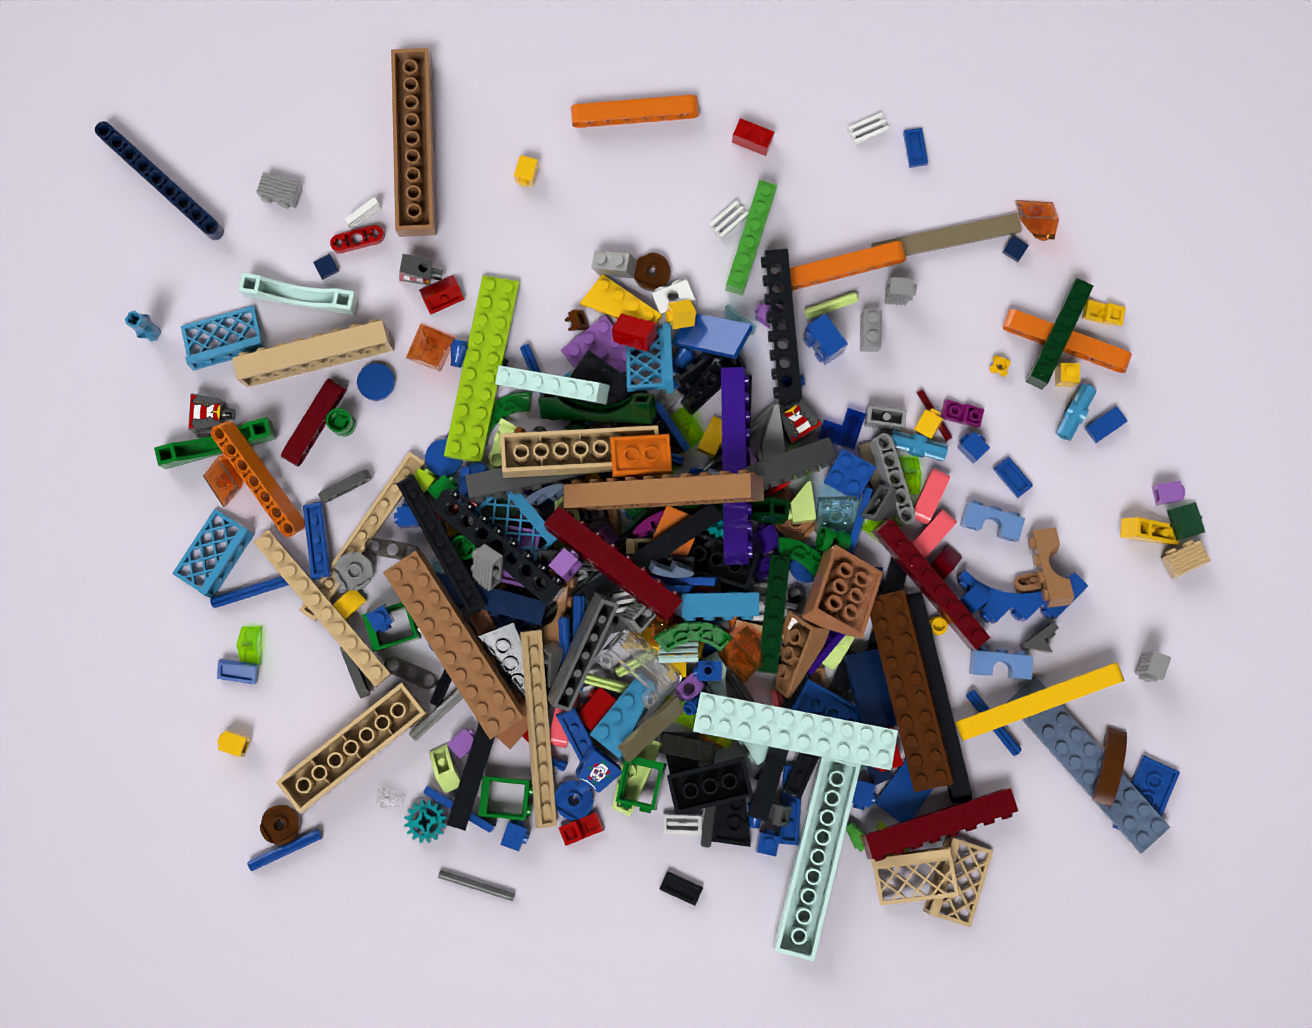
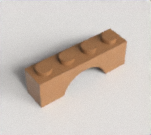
M1056 527L1033 530L1031 537L1028 538L1029 549L1033 550L1032 560L1033 565L1037 566V580L1042 585L1041 595L1043 601H1046L1047 608L1071 605L1074 593L1070 579L1056 574L1049 563V558L1057 553L1060 546Z
M549 569L552 574H557L553 569ZM576 573L568 582L565 580L563 582L567 585V588L557 600L558 610L555 619L550 624L540 627L543 644L555 642L559 645L558 619L561 616H568L570 618V626L572 624L571 607H573V591L577 585Z

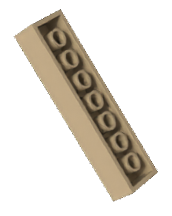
M373 319L368 321V324H353L348 329H334L328 334L318 333L314 334L312 338H298L288 344L278 343L273 348L262 347L256 349V352L253 353L242 352L237 354V357H233L232 360L237 380L248 388L391 352L394 349L389 329L383 320Z
M658 426L500 434L503 478L612 472L610 437L658 435Z
M400 683L276 783L299 814L304 813L429 713L407 684Z

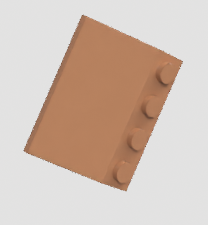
M832 546L823 552L801 617L819 627L862 639L883 572L839 546Z

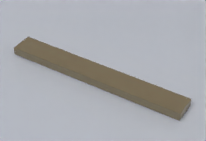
M1018 213L875 242L871 246L875 247L894 241H902L905 255L910 256L1021 233L1022 229Z

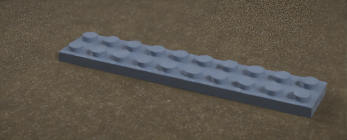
M1034 677L1007 702L1045 689L1046 687L1037 677ZM1062 705L1021 719L1092 799L1104 754L1100 747ZM1123 773L1112 807L1095 802L1139 853H1143L1171 828Z

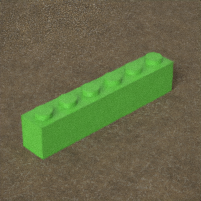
M762 180L758 182L725 291L741 296L744 294L776 193L777 185Z

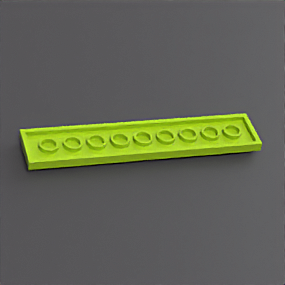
M482 275L467 345L468 349L465 354L444 457L483 463L499 385L495 384L498 366H503L520 287L519 281Z

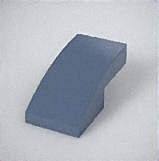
M564 484L544 487L525 499L535 508L548 498L556 502L564 496Z
M651 560L649 565L651 573L663 577L685 578L691 577L694 574L690 566L672 560L670 566Z

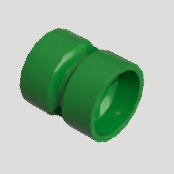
M336 408L327 415V426L336 435L348 437L355 431L356 421L345 409Z
M822 526L817 534L815 547L817 550L825 552L832 546L837 545L848 552L851 536L847 532L835 531L833 528Z
M463 535L457 536L452 541V544L459 557L464 561H473L472 553L478 547Z

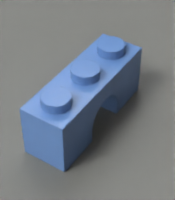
M975 500L965 505L960 522L961 527L980 531L984 521L990 519L996 522L998 526L996 537L1011 542L1019 541L1025 518L1020 517L1019 513L1009 511V513L1002 512V509L996 506L985 507L982 502Z
M979 647L977 650L971 651L969 674L993 676L994 665L997 662H1002L1008 668V678L1032 680L1033 656H1027V652L1016 651L1015 654H1008V650L996 649V652H989V648Z

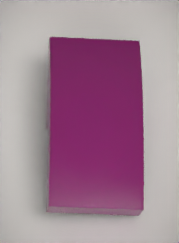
M946 399L944 400L940 417L954 423L980 428L985 409L970 404L963 405Z
M664 511L658 512L641 522L632 531V535H637L638 538L649 535L648 531L653 530L651 522H654V525H658Z

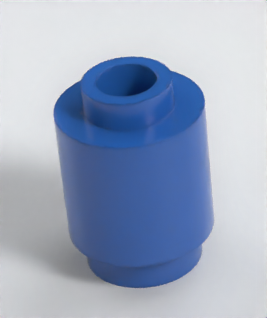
M681 347L672 357L673 372L675 374L684 373L686 371L685 367L695 361V353L691 349Z

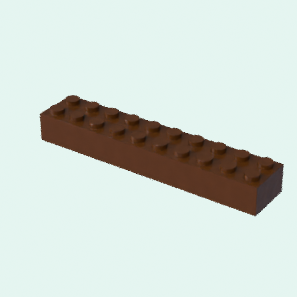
M900 590L876 596L870 618L914 792L952 785L956 781L907 590Z

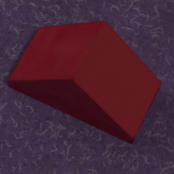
M947 545L930 565L944 580L955 569L962 556Z

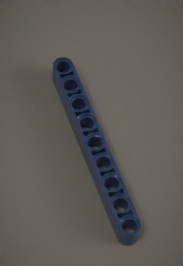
M105 121L99 122L95 126V133L107 146L212 240L222 238L224 231L221 225L114 127ZM136 154L133 159H130L132 155ZM149 166L148 170L143 172V169ZM162 178V181L156 184L157 180ZM176 190L174 195L169 196L171 191ZM189 202V205L186 208H183V205ZM203 214L200 220H196L198 215ZM216 226L215 231L209 232L212 227Z

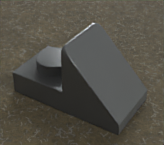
M1055 622L1048 623L1019 646L1021 649L1052 653V649L1044 639L1048 641L1056 635L1054 631L1059 627Z

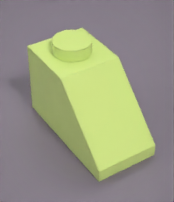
M811 481L804 485L789 505L788 520H791V524L808 523L816 520Z
M845 635L821 664L834 671L855 637Z
M447 744L429 752L436 780L444 793L458 788L461 776Z

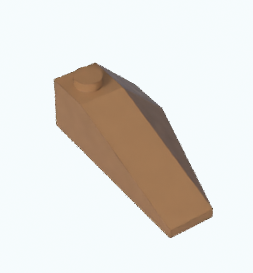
M792 610L788 611L782 627V635H784L783 646H780L782 656L781 664L778 665L775 689L786 698H791L824 647L830 631L802 618V614Z

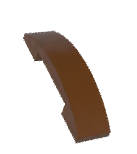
M1107 727L1103 743L1105 749L1098 781L1095 782L1092 801L1112 807L1123 772L1127 732Z

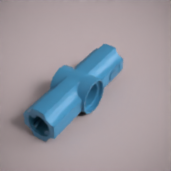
M135 310L128 312L125 318L126 325L135 330L137 338H145L151 342L158 340L161 334L160 328L151 322L148 314L137 313Z
M1084 383L1080 385L1074 399L1070 401L1063 413L1064 418L1055 433L1058 437L1068 441L1073 438L1079 424L1084 421L1089 412L1088 407L1097 392L1094 387Z
M892 430L891 437L895 449L906 451L909 455L915 457H928L938 461L945 460L948 445L931 441L923 435H909Z

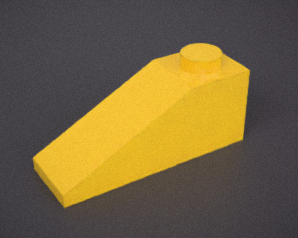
M1140 517L1122 518L1120 538L1179 545L1180 526Z

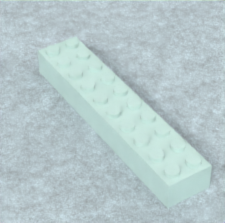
M700 692L693 732L886 770L892 769L898 730L704 692Z
M819 757L773 946L776 952L813 962L815 960L861 767L860 764Z

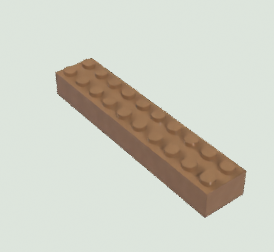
M428 48L391 50L395 230L399 237L436 235L432 57Z
M738 470V474L731 473V471H719V475L712 474L711 472L699 473V476L685 473L680 474L681 477L662 475V478L643 476V479L625 477V480H619L618 478H608L607 481L591 479L589 482L574 480L571 481V484L564 485V508L577 511L757 502L764 501L763 477L758 476L757 472H750V470Z
M416 550L385 570L383 573L489 739L494 738L527 716L423 552Z

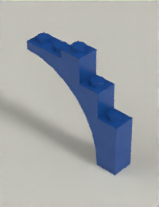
M967 571L961 572L956 577L959 580L958 584L964 590H970L975 584L979 583L992 595L990 600L978 610L981 613L980 617L986 623H996L1008 610L1011 611L1010 614L1015 620L1023 622L1039 607L1044 617L1056 619L1069 606L1047 608L1046 601L1042 599L1041 591L1025 594L1003 592L981 583ZM1075 572L1065 577L1070 579L1074 593L1073 601L1088 587Z

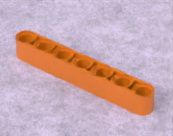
M696 95L582 103L571 106L572 126L575 128L684 120L699 116L698 97Z
M894 241L790 268L792 291L900 264L907 260L902 241Z
M1010 309L1002 328L1007 332L1044 345L1054 324L1024 312ZM1075 331L1072 332L1063 351L1066 354L1118 373H1126L1132 353Z
M231 421L214 426L211 429L212 438L279 531L286 537H291L305 528L304 519L237 426Z

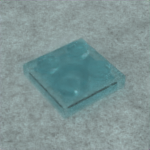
M857 496L818 497L814 525L815 532H819L822 526L833 528L835 531H852L857 510Z

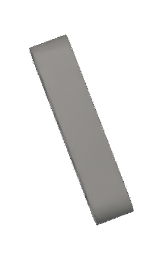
M882 433L871 441L870 448L881 484L894 487L896 495L901 499V503L896 500V516L892 517V520L898 527H904L912 523L916 515L893 439L889 434ZM879 440L884 443V448L880 446ZM885 458L889 460L890 466L885 463ZM890 476L895 479V484L891 482ZM902 513L905 514L906 521L902 519Z

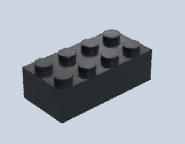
M590 350L584 353L568 376L569 378L610 385L606 404L624 401L635 393L650 394L647 391L627 392V377Z
M701 533L695 537L687 556H694V573L704 576H717L719 581L752 591L764 553L752 550L753 558H749V564L725 565L724 541Z
M743 756L667 775L676 815L754 797Z

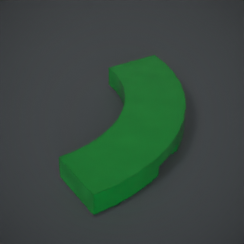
M531 392L513 393L495 401L487 446L491 433L501 418L505 419L519 412H530Z
M778 537V555L790 557V559L800 563L809 571L814 579L822 555L802 541Z
M685 621L671 625L658 633L653 639L667 653L676 646L688 641H700L710 644L720 652L733 637L715 624L704 621Z

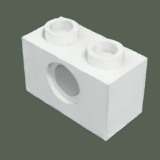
M682 279L676 280L671 283V286L666 288L664 286L659 287L652 293V300L657 312L662 314V318L665 317V312L668 311L669 302L690 299L692 304L695 305V297L687 279L684 281ZM675 294L678 298L675 301H671L668 299V296Z

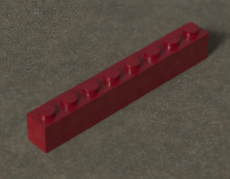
M558 507L544 523L547 532L569 549L576 552L582 559L667 624L683 606L682 597L676 591L671 592L665 588L666 584L663 581L652 578L650 576L651 573L646 568H639L635 565V561L630 556L622 555L617 546L612 543L610 545L606 543L600 533H593L588 529L589 526L584 521L576 520L573 513L565 508L563 510L561 507Z
M892 518L884 519L871 531L969 649L977 650L991 638Z
M1005 788L860 835L867 859H874L877 862L886 859V855L893 853V856L904 853V849L909 847L912 850L923 847L922 843L927 841L930 844L941 841L940 837L945 835L948 838L957 836L959 831L963 829L966 832L975 830L977 825L981 823L984 826L995 823L994 819L999 817L1002 820L1013 817L1012 813L1017 812L1018 808L1011 788Z

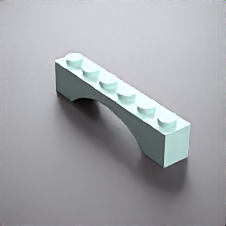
M242 273L238 290L244 297L353 316H355L358 297L353 291L297 286L247 273Z
M498 366L495 383L505 387L601 404L607 403L610 385L505 366Z
M717 652L701 661H721L722 681H706L707 685L705 688L709 694L728 697L725 683L726 667ZM738 741L741 747L745 745L748 750L745 754L751 764L755 762L756 765L764 762L768 746Z

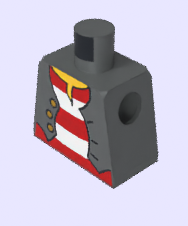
M402 254L399 281L429 285L430 279L442 280L443 270L432 268V260Z
M190 394L188 424L190 431L194 433L211 431L214 426L225 422V420H235V409L226 408V402L223 400Z
M803 402L795 406L792 403L779 404L784 411L780 415L782 429L790 446L804 439L823 425Z

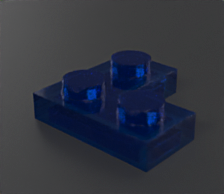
M847 408L842 425L824 419L818 439L822 440L829 437L831 443L854 450L866 413Z

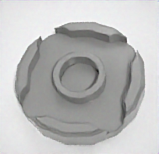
M349 552L338 559L334 575L337 582L343 588L357 591L365 588L371 582L373 566L365 555L359 552Z

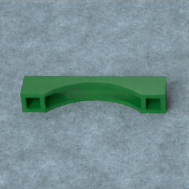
M267 417L249 421L237 427L250 446L276 440L273 423ZM212 436L172 442L154 447L158 466L164 469L224 454Z

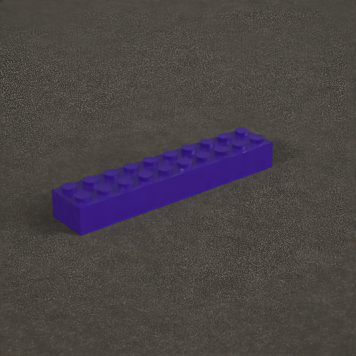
M744 367L721 368L723 471H731V473L738 474V470L751 465L748 374H745ZM751 502L723 503L725 565L749 564V558H753L752 540H748L752 539V521H748L752 520Z

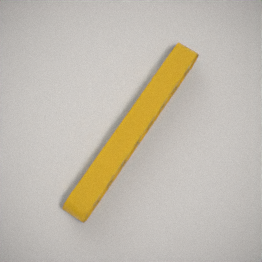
M1118 662L961 719L956 721L955 724L962 741L1121 683L1125 679Z

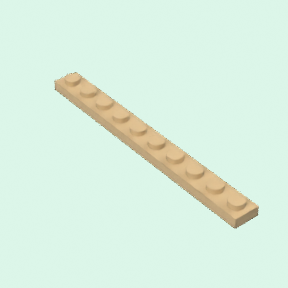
M411 452L406 455L331 563L332 576L322 578L316 586L329 601L332 600L341 587L334 575L338 559L349 552L363 554L403 497L396 483L414 475L418 468L422 470L426 464ZM304 603L299 611L313 621H317V617Z
M267 530L253 543L371 683L378 687L391 673L271 531Z
M542 630L520 632L535 825L536 828L542 829L557 826Z

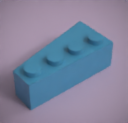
M694 590L690 593H678L682 597L683 606L677 612V615L684 618V621H695L696 617H703V620L707 621L715 620V617H722V620H734V617L742 616L743 620H753V616H759V592L728 591V593H724V591L711 590L709 593H705V591Z
M639 673L590 733L596 741L622 762L624 757L617 746L641 725L642 719L657 691L656 686Z

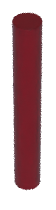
M923 389L916 393L927 410L935 409ZM942 422L939 431L944 439L948 441L953 437Z

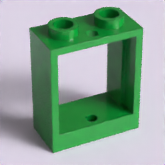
M402 602L387 606L391 613L405 608ZM407 609L406 613L413 635L382 644L379 632H375L366 616L368 613L362 614L373 652L383 651L421 639L418 626Z
M635 757L630 763L624 761L615 802H620V807L632 809V806L640 807L639 811L651 814V810L657 811L667 764L640 757ZM632 764L659 770L651 804L625 798Z
M484 775L482 777L478 816L526 821L527 816H531L532 804H529V796H533L531 780ZM492 782L525 785L522 814L489 811Z

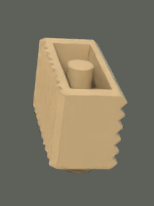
M1192 539L1183 543V548L1179 550L1175 547L1165 552L1166 556L1162 557L1161 560L1171 579L1211 562L1201 541L1194 542Z

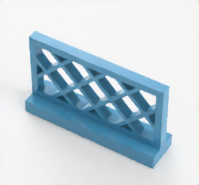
M254 306L181 326L187 355L185 357L186 363L193 371L230 361L233 357H237L239 353L256 352V349L265 347ZM251 313L252 318L248 323L241 320L244 314ZM231 318L235 321L229 329L223 324L226 319ZM238 323L246 326L241 334L234 331ZM209 324L217 325L212 333L205 331ZM220 328L228 331L223 339L216 336ZM250 328L256 332V337L247 338L245 335ZM196 329L198 332L193 339L188 337L187 331ZM202 333L209 336L205 344L197 341ZM231 334L238 336L235 343L230 344L226 342ZM213 339L220 342L217 348L211 349L208 347ZM195 344L202 347L199 353L192 355L191 349Z
M665 323L663 328L657 329V335H660V337L653 342L648 352L638 350L641 353L634 357L631 353L635 348L626 346L627 392L666 389L667 394L674 393L670 323ZM654 348L660 351L655 356L649 353ZM644 356L651 359L646 364L640 361ZM655 362L661 365L656 370L650 367ZM635 364L641 366L638 371H634L631 367ZM645 370L651 373L647 378L641 375ZM658 377L662 380V383H652L651 380ZM636 378L642 381L640 384L631 385V382Z
M513 492L507 494L508 504H497V499H494V497L487 498L485 502H482L475 508L481 514L480 510L486 505L494 506L493 517H489L492 520V524L495 525V520L506 521L504 534L518 535L519 543L521 542V535L532 536L531 547H521L522 549L531 550L532 553L533 550L539 549L533 548L536 536L543 537L546 540L547 544L542 547L543 549H548L559 541L545 530V521L522 494L513 495ZM496 506L507 507L506 518L496 517ZM510 507L519 508L520 519L509 518ZM509 521L519 522V533L508 532ZM522 522H530L533 525L532 534L521 533ZM538 551L534 554V559L538 557ZM513 553L512 556L517 561V555Z
M214 509L172 574L198 590L204 596L213 598L255 533ZM218 515L222 518L223 526L214 528L213 521ZM233 526L239 528L235 536L229 537L228 528ZM223 529L225 538L216 541L215 531ZM211 533L212 542L204 544V535ZM226 542V550L218 554L217 544ZM213 545L214 555L206 557L204 548ZM200 549L201 558L193 560V552ZM215 558V567L208 570L206 561ZM202 562L204 571L195 573L194 564ZM190 565L191 575H181L180 572L183 567ZM204 575L205 582L200 587L197 585L196 577Z

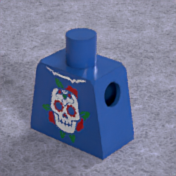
M591 744L575 771L577 777L581 780L575 789L582 795L590 787L599 793L622 774V769L619 764Z

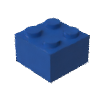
M826 313L809 324L803 334L805 344L809 348H813L816 352L814 355L817 360L825 365L844 353L848 345Z
M842 449L824 480V484L859 502L877 468Z

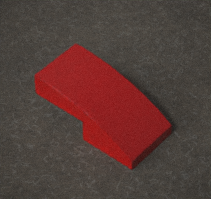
M598 812L559 827L565 846L605 830Z

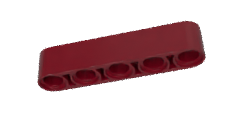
M331 378L325 381L285 445L281 458L297 467L303 463L326 426L328 413L336 409L344 397L347 389L345 386Z

